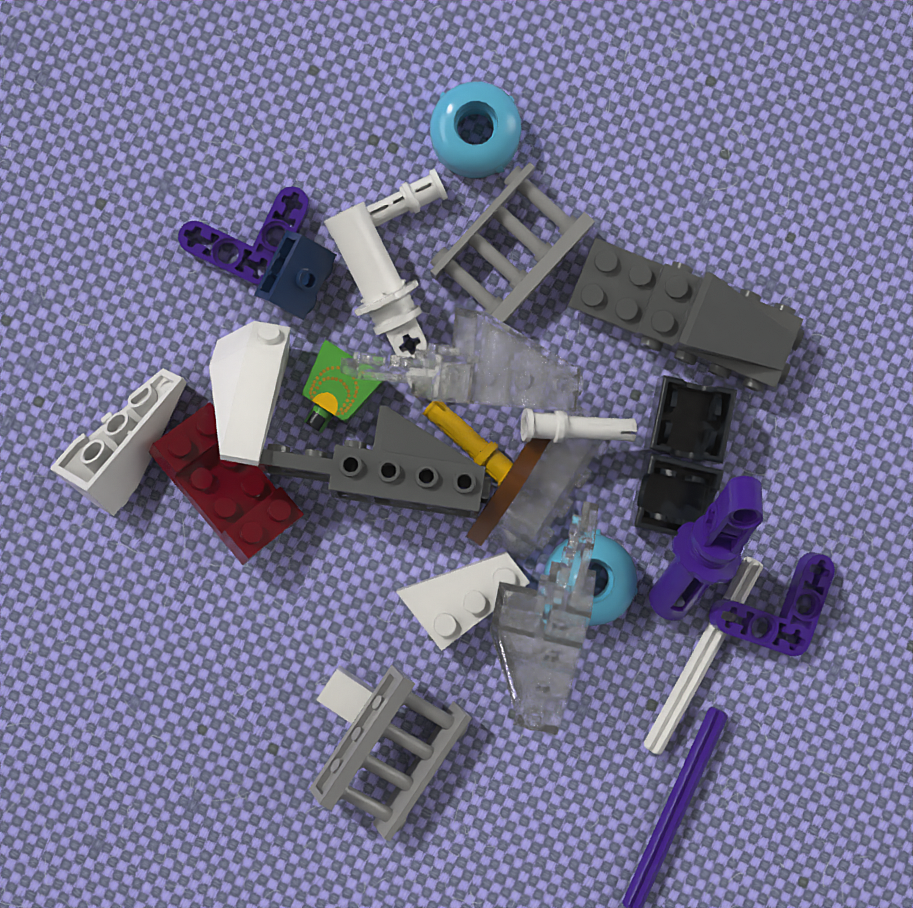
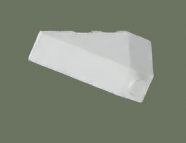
M253 321L217 340L209 365V374L212 384V397L221 460L255 466L259 465L289 359L290 327Z
M164 368L129 395L128 405L114 415L108 412L101 418L103 425L88 437L83 433L76 438L50 469L96 506L114 516L128 502L129 497L137 489L152 458L149 450L152 444L161 438L187 383L186 380Z

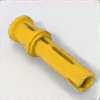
M436 397L422 414L474 459L473 462L479 466H485V472L498 483V488L513 462L498 450L499 445L496 442L490 441L488 443L462 418L447 407L439 397Z

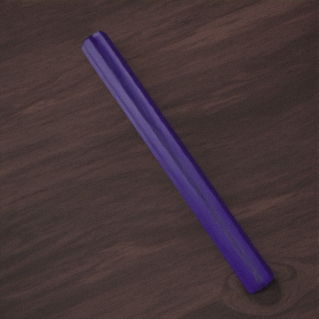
M710 707L704 717L622 900L625 908H643L728 719V715L718 708Z

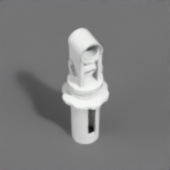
M363 201L330 217L324 223L331 237L334 238L363 297L361 303L364 304L354 310L356 316L369 314L372 317L373 323H375L373 327L375 334L386 333L403 368L401 370L415 398H418L448 383V379L435 353H432L416 320V317L422 311L419 305H414L410 293L419 283L417 280L405 283V279H400ZM406 334H409L411 338L418 337V341L414 343L415 350L411 352L407 348H399L404 343L402 337Z

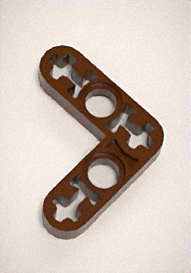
M532 438L530 442H526L505 478L465 537L482 546L523 487L551 439Z

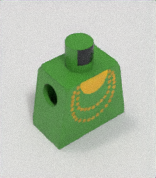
M325 339L302 392L303 396L315 403L304 422L320 433H323L334 415L348 423L386 381V378Z

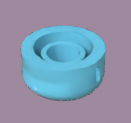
M482 81L460 84L446 93L442 91L440 99L432 112L430 139L436 156L448 170L467 178H484L495 173L505 172L504 168L511 162L517 152L521 136V118L512 96H509L497 86ZM479 114L485 116L493 126V133L487 142L472 145L466 143L460 137L458 126L465 117Z
M601 529L594 530L593 533L577 534L565 539L556 546L545 565L543 579L548 599L558 613L569 620L570 625L576 628L577 624L597 626L616 620L627 610L638 592L637 572L632 557L618 542L601 535ZM587 562L601 564L607 574L605 589L599 595L593 597H585L579 594L573 584V575L576 569L581 564Z

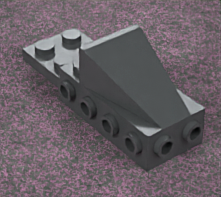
M598 238L594 239L567 308L632 333L634 337L641 339V345L660 352L664 348L674 352V358L690 365H695L698 362L708 366V372L718 377L729 379L730 376L743 380L742 385L753 391L763 393L764 389L771 390L776 388L777 384L782 385L785 382L791 367L790 364L786 363L791 349L794 351L798 349L804 335V330L800 329L803 319L794 315L795 309L780 303H775L773 307L760 302L762 297L749 290L741 289L740 293H738L726 281L710 272H705L701 277L692 274L693 269L685 264L673 261L672 265L666 263L662 265Z
M381 405L379 407L373 450L367 449V443L345 440L344 446L335 444L333 459L327 457L328 453L319 450L306 449L305 454L301 455L290 452V447L268 444L267 449L262 451L258 465L263 473L329 482L328 490L332 498L473 519L478 517L480 503L487 504L491 485V477L484 476L485 466H479L394 410Z

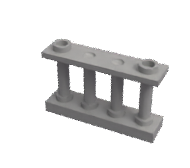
M530 162L524 169L517 166L505 179L504 183L507 187L450 250L443 247L430 262L434 266L430 270V274L435 280L445 271L486 309L484 313L489 317L485 320L484 325L494 334L595 223L585 212L578 219L573 215L569 217L528 179L533 175L535 166ZM517 191L522 193L560 228L558 232L562 236L553 246L549 242L544 244L504 207ZM493 218L535 254L534 259L538 263L529 273L524 269L520 271L479 234ZM468 245L473 247L510 281L509 286L513 290L504 300L500 296L495 298L454 261Z
M393 665L390 666L309 788L318 803L329 810L333 809L337 801L343 799L376 817L373 825L382 837L389 842L394 834L404 826L408 813L457 739H460L465 734L468 723L472 718L454 701L445 712L412 693L415 683L402 670ZM405 705L437 724L426 743L391 724L392 718L401 706ZM384 736L417 755L405 774L370 755L379 738ZM364 768L397 786L385 805L349 786V783L359 769Z

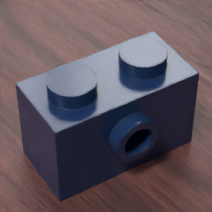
M286 230L254 296L291 316L304 320L306 315L315 307L317 294L323 282L331 275L333 262L337 254L302 234Z

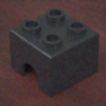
M661 376L657 379L643 450L714 465L723 464L738 390L720 386L699 385L686 382L680 378Z
M653 453L645 454L628 525L677 536V530L683 524L696 522L699 517L706 514L709 505L714 501L717 491L720 490L724 470Z

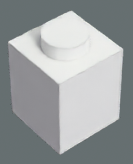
M339 665L316 700L352 724L375 689Z

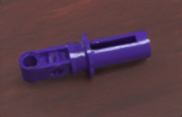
M751 476L732 478L727 482L726 487L715 502L709 505L705 515L699 517L696 522L683 524L677 530L678 534L672 540V552L676 556L649 592L650 605L659 616L671 621L685 618L710 585L718 582L727 583L735 577L736 570L741 565V552L744 545L748 542L754 530L763 522L762 484L758 479ZM681 595L685 604L682 607L674 606V603Z

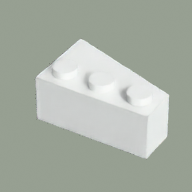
M505 551L399 588L396 592L442 651L498 608L496 601L497 590H499L500 603L502 605L529 584L530 581Z

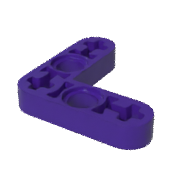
M291 186L282 189L277 195L253 246L199 221H189L183 224L178 233V241L181 247L189 254L258 286L264 276L263 274L259 279L255 278L256 272L244 265L243 272L238 271L245 262L246 252L252 253L248 259L253 263L260 265L263 260L268 261L266 264L268 268L278 248L271 246L267 242L268 232L274 227H281L285 230L299 233L309 212V199L305 192L298 187ZM297 195L299 196L298 201L302 208L300 210H292L289 220L295 222V224L291 228L286 222L275 219V217L279 213L284 218L288 209L284 200L286 198L292 200ZM198 229H201L200 235L212 243L214 236L219 237L212 245L210 256L205 255L210 249L200 243L190 247L191 241L187 238L189 232L196 233ZM225 244H233L238 249V258L231 264L222 263L219 259V250Z
M809 552L804 554L797 563L779 616L723 598L712 604L709 610V621L715 629L789 656L802 655L807 651L831 586L835 572L834 563L828 556L820 553ZM812 564L821 568L820 574H814L810 571ZM804 582L816 586L815 591L803 587ZM808 594L811 599V607L806 613L800 614L796 609V601L801 595ZM723 611H730V613L742 617L741 625L721 618ZM763 617L767 621V631L761 637H755L752 633V625L755 620ZM778 631L797 636L796 643H789L778 638Z

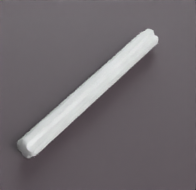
M745 557L723 598L744 604L763 569V564L752 557ZM723 611L721 618L732 622L737 617V615L730 613V611ZM710 622L644 741L646 749L660 755L663 753L727 635L715 629Z

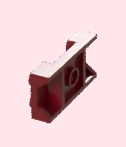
M211 402L153 443L149 450V454L242 565L246 564L281 533L296 524L304 515L280 486L276 489L258 466L220 459L215 408Z

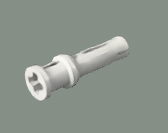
M429 170L428 176L411 184L407 182L401 184L399 192L367 206L374 226H380L408 211L411 214L414 212L416 214L420 212V207L439 198L442 200L448 199L436 170Z
M524 408L521 417V438L524 442H530L532 438L552 439L554 443L564 442L566 438L634 442L636 435L631 434V431L637 432V424L634 418L568 416L567 412L563 410H555L554 413L533 412L532 408Z

